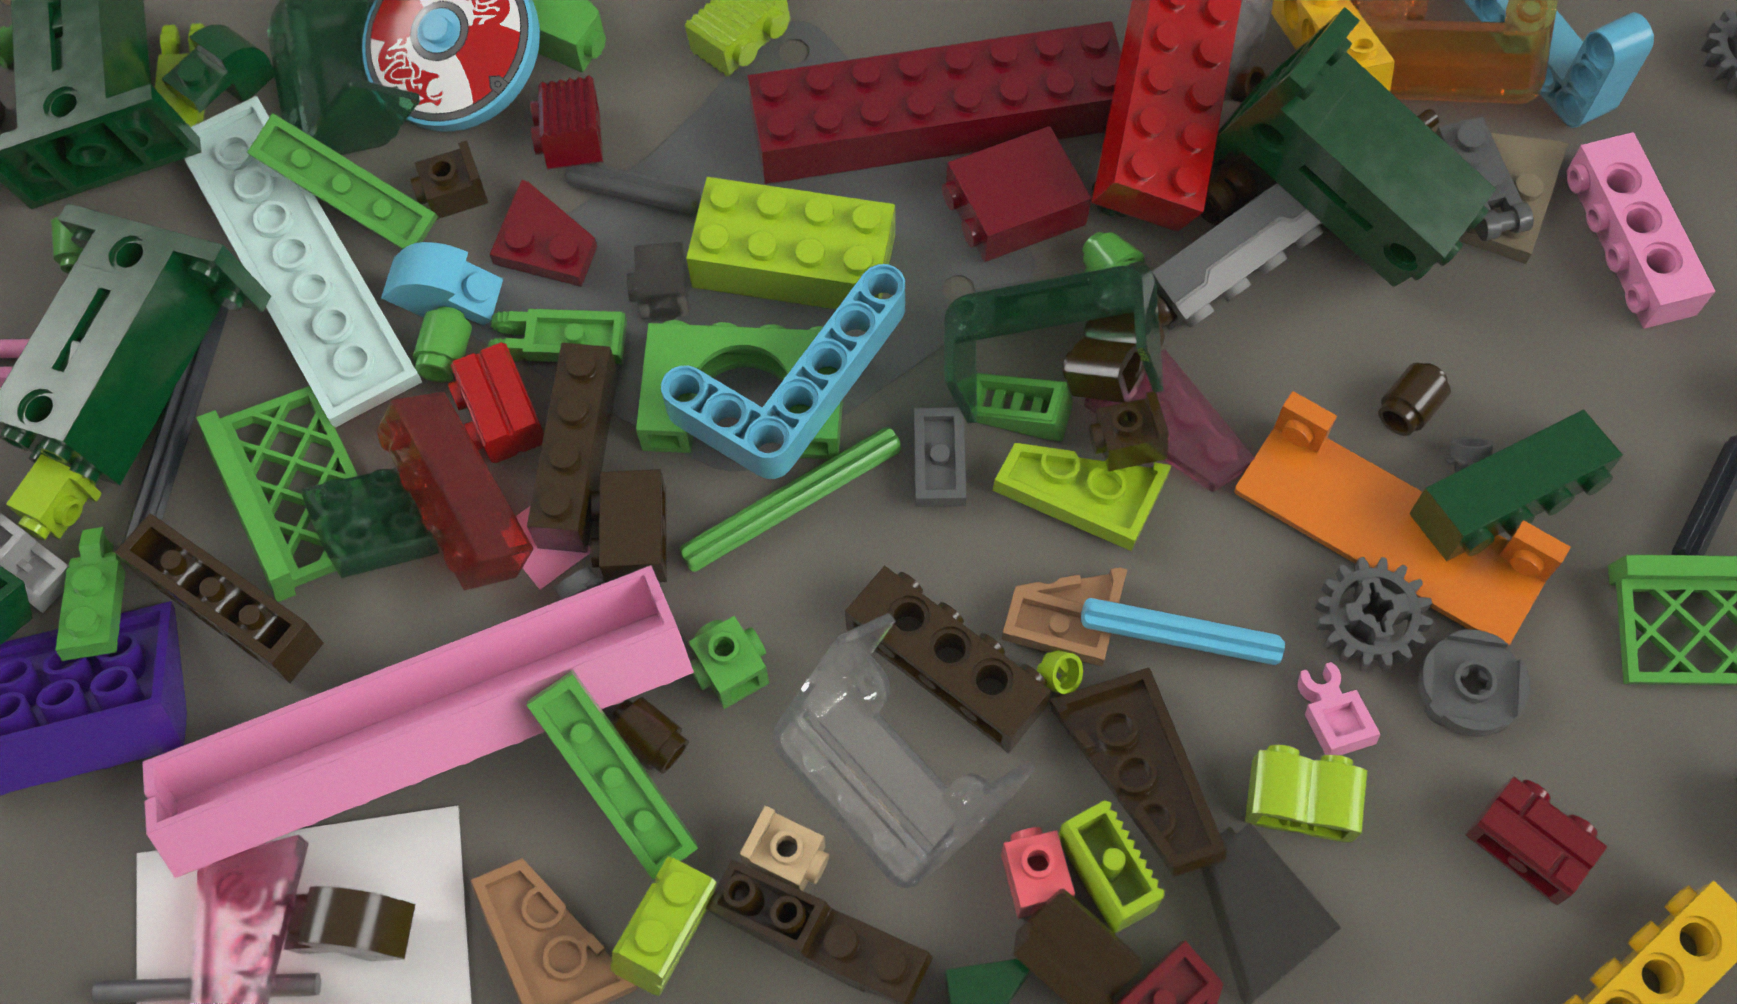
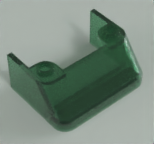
M280 0L270 17L268 40L281 118L340 155L383 147L388 144L391 139L396 137L399 128L419 104L420 97L418 93L371 83L368 80L363 62L362 40L365 24L374 0Z
M1129 260L984 287L954 300L947 308L944 318L945 384L967 423L977 422L976 340L1134 312L1136 348L1154 393L1164 391L1157 287L1150 268L1143 262Z

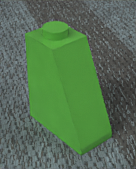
M533 0L540 29L538 54L583 73L591 60L600 56L605 46L606 36L603 31L599 11L589 0Z

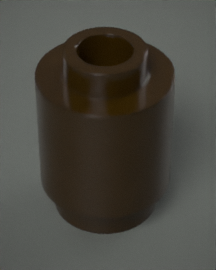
M1431 363L1410 364L1381 399L1382 407L1379 409L1378 415L1382 423L1394 433L1402 436H1409L1414 431L1423 429L1451 393L1446 374L1439 367Z
M643 697L637 699L634 703L626 699L618 706L609 719L640 764L648 770L655 768L661 774L666 773L681 757L689 744V740L681 735L682 728Z

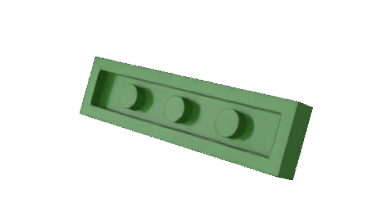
M274 113L271 114L247 151L254 159L402 250L408 245L423 242L438 218L436 213Z
M574 670L527 701L526 706L653 880L656 878L667 857L681 861L698 849L697 842Z

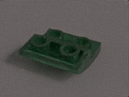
M399 467L378 469L372 473L342 480H329L320 485L302 488V497L316 533L341 578L439 554V536L419 511V493Z

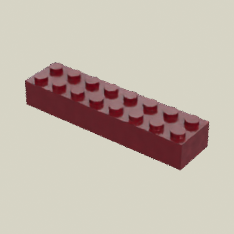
M1107 21L747 75L750 108L764 183L769 184L978 152L1051 126L1057 139L1106 132L1121 57V50L1113 22Z

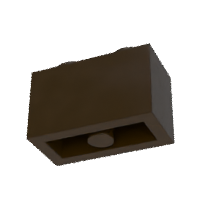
M661 469L600 472V490L591 492L593 521H599V537L591 538L592 567L600 568L605 583L648 566H652L658 582H667L666 486Z

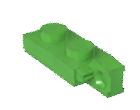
M103 527L82 530L79 543L81 557L71 558L69 568L66 571L56 643V652L62 661L117 652L126 572L121 565L120 557L113 552L114 545L112 542H109Z

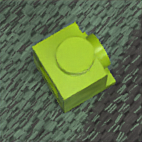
M41 454L6 505L21 518L17 525L30 535L43 541L49 535L60 540L67 528L79 519L87 499L89 498L97 502L102 493L90 483L89 479L70 471V467Z

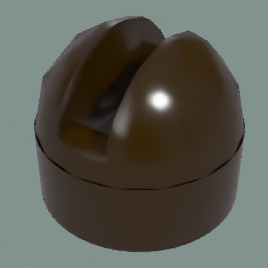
M1243 66L1231 72L1227 80V87L1230 89L1229 95L1231 98L1242 102L1251 90L1266 77L1264 70L1259 66Z

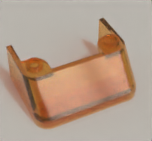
M1359 0L1358 12L1395 60L1390 92L1397 99L1520 104L1536 98L1543 88L1547 74L1557 0H1509L1505 12V22L1406 20L1407 0Z

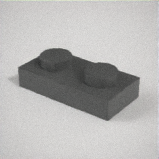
M964 407L914 408L916 507L966 506Z

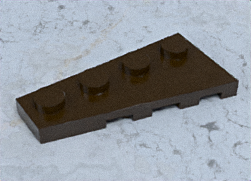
M1150 667L1049 699L1053 713L1174 877L1227 860L1226 847Z

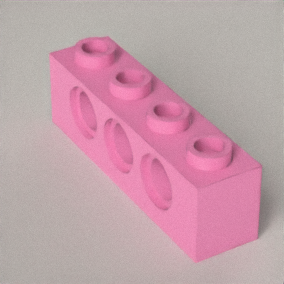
M1632 132L1581 145L1566 170L1568 185L1571 191L1578 195L1586 211L1587 224L1591 231L1597 234L1605 250V258L1609 269L1616 273L1625 291V300L1628 308L1633 313H1636L1643 329L1698 315L1715 293V289L1635 133Z

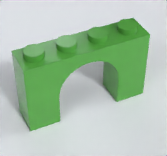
M669 320L663 324L648 323L636 432L642 451L691 453L693 435L679 428L669 419L661 392V382L665 374L672 368L692 366L715 378L717 375L731 369L751 367L767 371L776 376L780 381H783L823 326L812 327L809 330L786 329L775 324L753 328L737 327L727 322H718L711 326L689 325L679 320ZM828 366L820 368L817 372L823 375H830L838 371V369ZM684 393L676 400L687 402L693 400L697 394ZM843 399L799 458L831 459L839 454ZM797 404L789 408V412L799 414L806 412L810 407L804 404Z

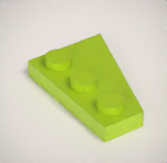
M1014 443L995 478L992 491L1132 551L1172 465L1154 462L1152 468L1132 466L1108 472L1105 461L1080 458L1075 451Z

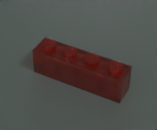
M445 392L391 400L377 429L379 443L383 450L389 453L399 471L403 487L410 491L421 511L425 527L433 533L443 551L448 569L455 573L464 591L517 578L534 548Z

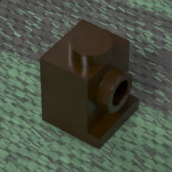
M467 140L458 143L460 149L415 162L419 176L410 178L417 201L421 205L428 203L431 211L438 216L437 220L489 203Z
M1156 391L1146 392V398L1096 409V424L1089 425L1090 440L1095 455L1103 453L1108 472L1168 458L1169 431Z

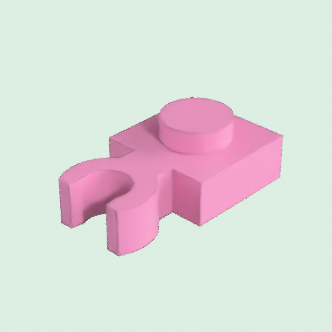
M1329 662L1325 664L1322 675L1327 682L1326 684L1315 683L1307 669L1300 672L1298 690L1306 700L1313 702L1308 704L1305 716L1325 755H1343L1377 744L1380 737L1378 728L1357 690L1342 694L1339 688L1341 673L1334 663Z

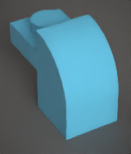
M433 242L414 243L405 247L394 257L381 299L421 317H424L426 312L436 310L438 307L455 308L461 311L465 318L484 326L492 320L503 278L467 262L468 252L462 249Z

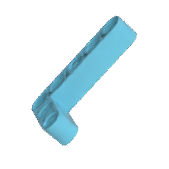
M1464 0L1559 118L1572 128H1577L1619 106L1654 44V34L1646 18L1636 12L1629 13L1591 31L1582 41L1549 0Z
M878 264L870 267L861 276L763 407L692 366L672 368L665 374L661 382V392L669 419L679 428L760 477L776 479L784 476L791 470L903 318L905 313V278L902 272L888 264ZM879 293H888L893 295L888 299H878L874 297L876 294ZM853 329L866 332L858 337L846 335L848 331ZM828 366L838 369V371L830 375H823L817 372L820 368ZM684 393L697 394L693 400L687 402L676 400ZM797 404H804L810 407L806 412L799 414L788 411L789 408ZM733 417L739 420L731 427L717 425L718 422L725 418ZM766 443H777L782 446L772 453H764L758 450Z

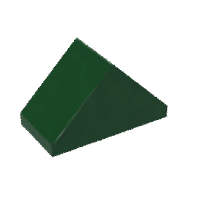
M1018 958L946 969L944 981L948 1004H1010L1029 977L1031 970Z

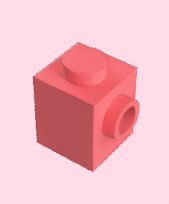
M1041 827L1023 829L1013 833L1010 836L1011 841L1003 844L1001 857L1018 918L1033 915L1059 889H1065L1073 897L1075 896L1057 830L1043 833Z

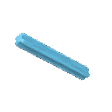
M1094 598L1086 599L1081 611V623L1087 629L1250 661L1277 665L1281 662L1285 650V641L1276 634Z

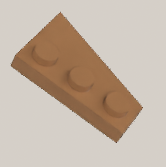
M523 858L471 880L473 891L520 1004H607L638 990V986L610 971L612 958L605 951V947L592 933H588L566 909V905Z

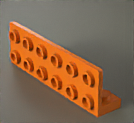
M1292 391L1282 406L1273 430L1237 483L1234 490L1235 494L1355 564L1359 558L1365 557L1369 567L1375 568L1380 558L1384 557L1387 558V570L1395 572L1401 565H1405L1407 571L1403 579L1408 583L1417 579L1422 580L1423 584L1416 595L1418 598H1431L1432 604L1430 607L1469 630H1481L1494 634L1510 645L1545 582L1562 564L1571 547L1523 520L1508 540L1497 535L1495 540L1480 553L1469 557L1464 552L1446 561L1409 514L1422 491L1328 439L1327 437L1337 415Z

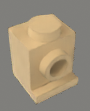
M764 806L740 852V857L744 865L803 891L808 881L813 884L818 882L827 865L829 854L824 852L826 847L824 836L775 813L774 809ZM784 841L795 843L798 846L796 853L790 857L779 855L777 848L780 843Z

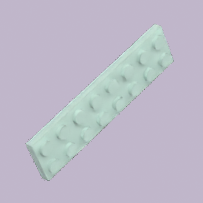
M255 96L191 127L200 137L202 153L184 159L243 266L271 295L266 307L332 426L336 428L422 383L316 197L247 153L269 119L258 97Z

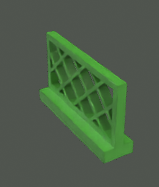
M310 386L219 418L216 410L196 417L205 445L277 602L295 596L294 587L391 549L390 541L342 441ZM308 403L311 404L315 412L308 428L285 421L290 410ZM253 423L269 428L260 446L239 440L235 430ZM320 425L325 434L317 432ZM279 431L302 438L293 457L269 450ZM312 442L332 448L334 453L326 468L303 461ZM246 454L254 456L251 463ZM264 460L287 467L278 486L257 479L256 474ZM338 465H340L343 473L336 471ZM297 470L321 478L312 497L288 490ZM330 481L351 488L353 493L345 508L321 500ZM264 493L272 496L269 503ZM282 499L306 507L297 527L275 519L274 515ZM357 504H359L362 513L355 511ZM316 510L340 518L331 538L306 530ZM349 521L370 527L375 538L357 546L340 541ZM283 534L291 536V539L289 540L288 544L286 543ZM301 540L325 547L319 561L301 568L297 567L293 555Z
M1625 555L1608 565L1609 585H1616L1623 684L1737 686V645L1729 651L1709 632L1724 614L1737 625V609L1733 607L1737 601V556ZM1633 592H1649L1665 607L1650 625L1634 611ZM1667 593H1679V595L1673 599ZM1691 593H1702L1718 608L1703 625L1680 606ZM1719 593L1732 594L1727 599H1724ZM1671 614L1694 633L1678 651L1656 631ZM1636 628L1641 632L1637 639ZM1647 639L1670 659L1658 672H1639L1637 649ZM1699 640H1702L1722 659L1711 673H1701L1684 657ZM1677 665L1684 672L1670 671ZM1730 666L1736 673L1723 672Z

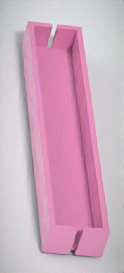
M652 566L645 567L143 761L144 794L148 799L145 800L147 836L173 876L177 878L545 732L526 706L527 701L572 670L577 674L601 709L619 704L626 699L659 686L670 684L679 678L694 673L677 624Z

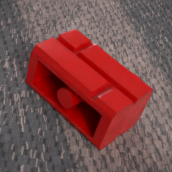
M500 342L482 349L479 354L472 353L452 362L451 368L456 381L448 383V387L458 410L469 409L473 421L465 423L464 426L475 452L485 448L491 463L496 464L516 456L520 451L526 452L542 445L544 432L506 343Z

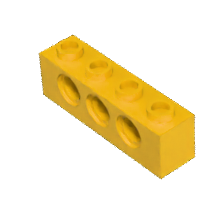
M1272 0L1271 14L1296 50L1346 7L1360 20L1346 37L1352 42L1347 53L1390 91L1395 60L1350 0Z
M1715 881L1696 891L1690 885L1685 886L1665 904L1664 908L1670 915L1659 926L1650 921L1628 940L1627 944L1633 951L1621 963L1613 957L1591 976L1589 980L1596 987L1583 1000L1575 994L1563 1004H1695L1737 962V902ZM1680 932L1688 934L1694 940L1697 948L1696 956L1689 954L1682 947L1679 939ZM1643 968L1651 970L1657 976L1660 983L1659 993L1651 991L1644 984L1642 979Z

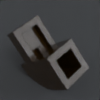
M311 886L309 887L308 894H297L295 896L294 905L286 921L287 936L284 950L300 954L336 952L367 961L405 960L416 904L368 891L340 887Z

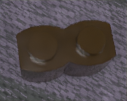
M1109 305L1100 307L1085 324L1083 338L1076 343L1072 351L1066 354L1063 361V376L1068 382L1072 396L1119 403L1129 402L1141 385L1145 369H1148L1155 362L1164 343L1165 335L1158 311Z

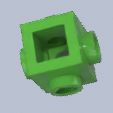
M735 615L724 622L718 619L707 623L696 632L694 639L688 641L693 655V660L690 663L694 671L692 675L702 691L711 687L724 709L769 684L767 668L761 659L763 655L767 654L755 630L752 627L743 630Z

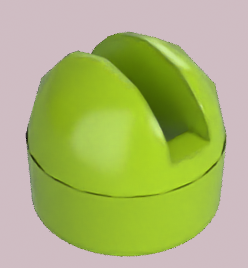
M1060 650L1046 653L1036 670L1046 680L1047 688L1052 692L1064 695L1074 692L1079 687L1083 677V665L1080 658L1074 653ZM1057 673L1062 675L1059 680L1057 679Z

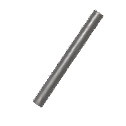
M320 973L103 980L95 981L92 988V999L95 1004L318 996L321 991Z

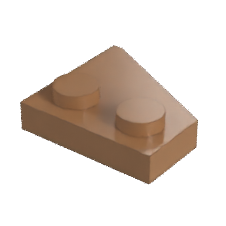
M1119 567L1111 569L1110 573L1082 579L1080 575L1059 578L1056 582L1050 584L1035 582L1015 586L1002 640L1045 652L1060 650L1074 653L1083 662L1103 667L1111 633L1085 628L1081 623L1082 607L1088 598L1119 603L1128 569Z

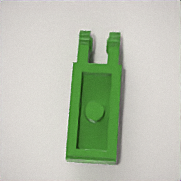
M528 309V312L498 311V313L492 315L491 327L493 330L502 334H525L524 339L494 338V340L491 339L488 342V347L500 342L506 343L515 362L526 359V361L558 362L561 342L611 347L615 363L623 364L627 328L625 313L613 311Z

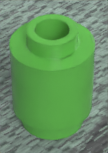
M442 306L425 313L413 353V360L416 362L415 369L421 377L441 383L453 380L454 373L451 364L454 360L465 356L472 331L471 323L465 319V315L461 311Z

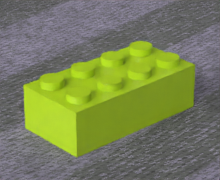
M706 177L686 257L692 288L837 309L861 276L870 267L878 264L889 265L895 239V204ZM883 293L876 294L874 297L882 299Z

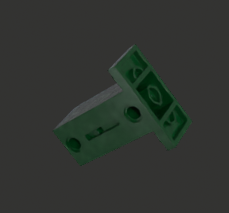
M11 0L17 129L0 134V182L26 206L34 209L202 153L200 137L151 85L144 0Z
M1344 7L1251 90L1218 130L1213 160L1217 163L1230 151L1235 155H1239L1243 151L1392 287H1395L1411 277L1415 281L1421 279L1436 263L1444 266L1451 261L1463 246L1459 241L1463 233L1471 231L1487 215L1489 210L1484 205L1496 188L1347 53L1352 42L1346 37L1360 20Z
M67 203L57 220L73 234L71 240L82 248L83 251L0 388V438L14 447L31 451L29 460L33 463L43 454L70 467V471L89 479L92 485H96L100 479L120 486L167 404L176 383L181 379L221 306L223 305L235 311H240L242 307L263 312L271 295L223 244Z

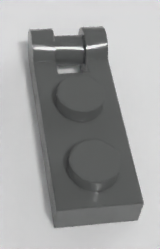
M1483 116L1439 126L1436 134L1496 188L1484 205L1489 210L1487 215L1475 227L1479 238L1482 241L1499 238L1504 231L1511 230L1513 233H1520L1531 230L1534 224L1532 210L1529 204L1522 202ZM1499 207H1500V209H1501L1502 212H1501V213H1497L1495 210H1491V209H1495V208H1499Z

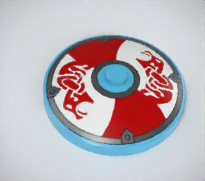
M375 0L365 24L362 44L363 62L368 80L379 99L389 109L418 127L432 131L447 132L464 130L482 124L503 111L521 92L531 75L537 59L540 40L537 11L533 0Z

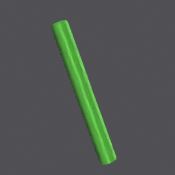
M884 427L684 543L679 548L684 563L692 572L700 570L895 456L901 450L898 436L890 427Z

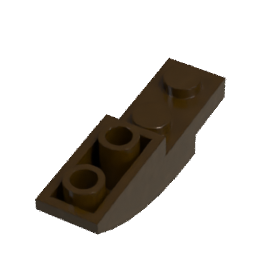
M731 859L706 907L709 912L779 951L862 992L868 990L895 1004L912 1003L933 959L928 951L832 909L826 901Z

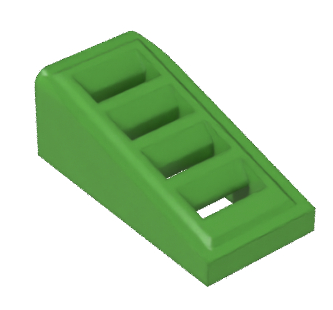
M973 372L963 404L964 419L1041 439L1062 441L1072 410L1073 399L1067 382ZM987 391H994L991 406H983ZM1007 395L1013 396L1010 409H1003ZM1027 400L1033 402L1030 411H1024ZM1048 405V411L1045 413L1046 406Z

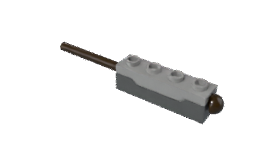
M1427 109L1417 116L1430 129L1439 123L1437 114L1431 109ZM1276 183L1139 281L1137 284L1145 294L1140 309L1158 311L1162 326L1167 325L1170 330L1183 321H1186L1191 328L1214 312L1209 303L1222 294L1228 302L1249 287L1251 283L1246 276L1259 268L1262 274L1265 275L1288 259L1282 251L1295 242L1298 248L1301 249L1324 233L1319 226L1321 222L1281 185Z

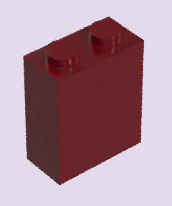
M1051 126L948 162L946 183L942 184V194L947 207L951 211L956 209L962 220V232L967 244L971 248L976 246L984 262L1085 226L1092 201L1089 192Z

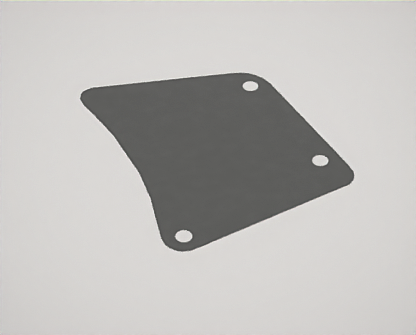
M790 21L786 31L779 38H771L758 50L755 59L745 67L740 66L730 76H725L699 109L654 152L628 171L696 186L700 191L701 197L706 177L895 204V239L889 265L901 271L905 278V313L899 324L843 398V417L1015 296L1031 280L1035 262L1032 252L1028 247L984 262L976 246L971 248L967 244L962 232V220L956 209L951 211L947 207L942 194V184L946 183L948 164L942 157L765 184L750 108L747 75L850 60L819 27L804 21ZM790 39L802 40L807 44L809 54L800 63H787L779 55L781 45ZM599 192L568 214L595 237L597 250L582 287L494 265L492 260L478 266L503 278L494 313H498V311L528 312V309L613 311L625 313L627 328L623 364H616L619 375L612 414L635 427L637 425L648 323L663 324L665 321L679 320L689 325L711 326L714 323L727 322L737 327L753 328L775 324L786 329L809 330L812 327H824L836 309L692 288L686 257L698 209L696 213L688 214ZM960 275L967 277L974 285L973 296L963 303L949 301L943 294L942 287L944 282L952 276ZM883 293L882 299H888L893 295ZM467 319L472 325L470 336L487 345L494 338H525V334L513 335L497 332L491 327V321L482 326ZM853 329L848 331L846 335L858 337L866 332ZM526 359L519 361V363L554 382L558 362L526 361ZM751 367L731 369L714 378L761 407L766 404L782 382L767 371ZM733 417L725 418L718 422L717 425L731 427L739 420ZM694 436L691 453H684L715 469L725 471L748 470ZM766 443L758 450L764 453H772L782 446L777 443Z

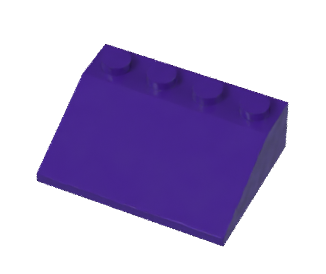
M172 601L121 613L117 652L62 661L56 652L58 629L6 641L0 645V796L12 791L48 782H57L64 778L112 768L116 765L151 756H158L184 746L187 707L176 612Z

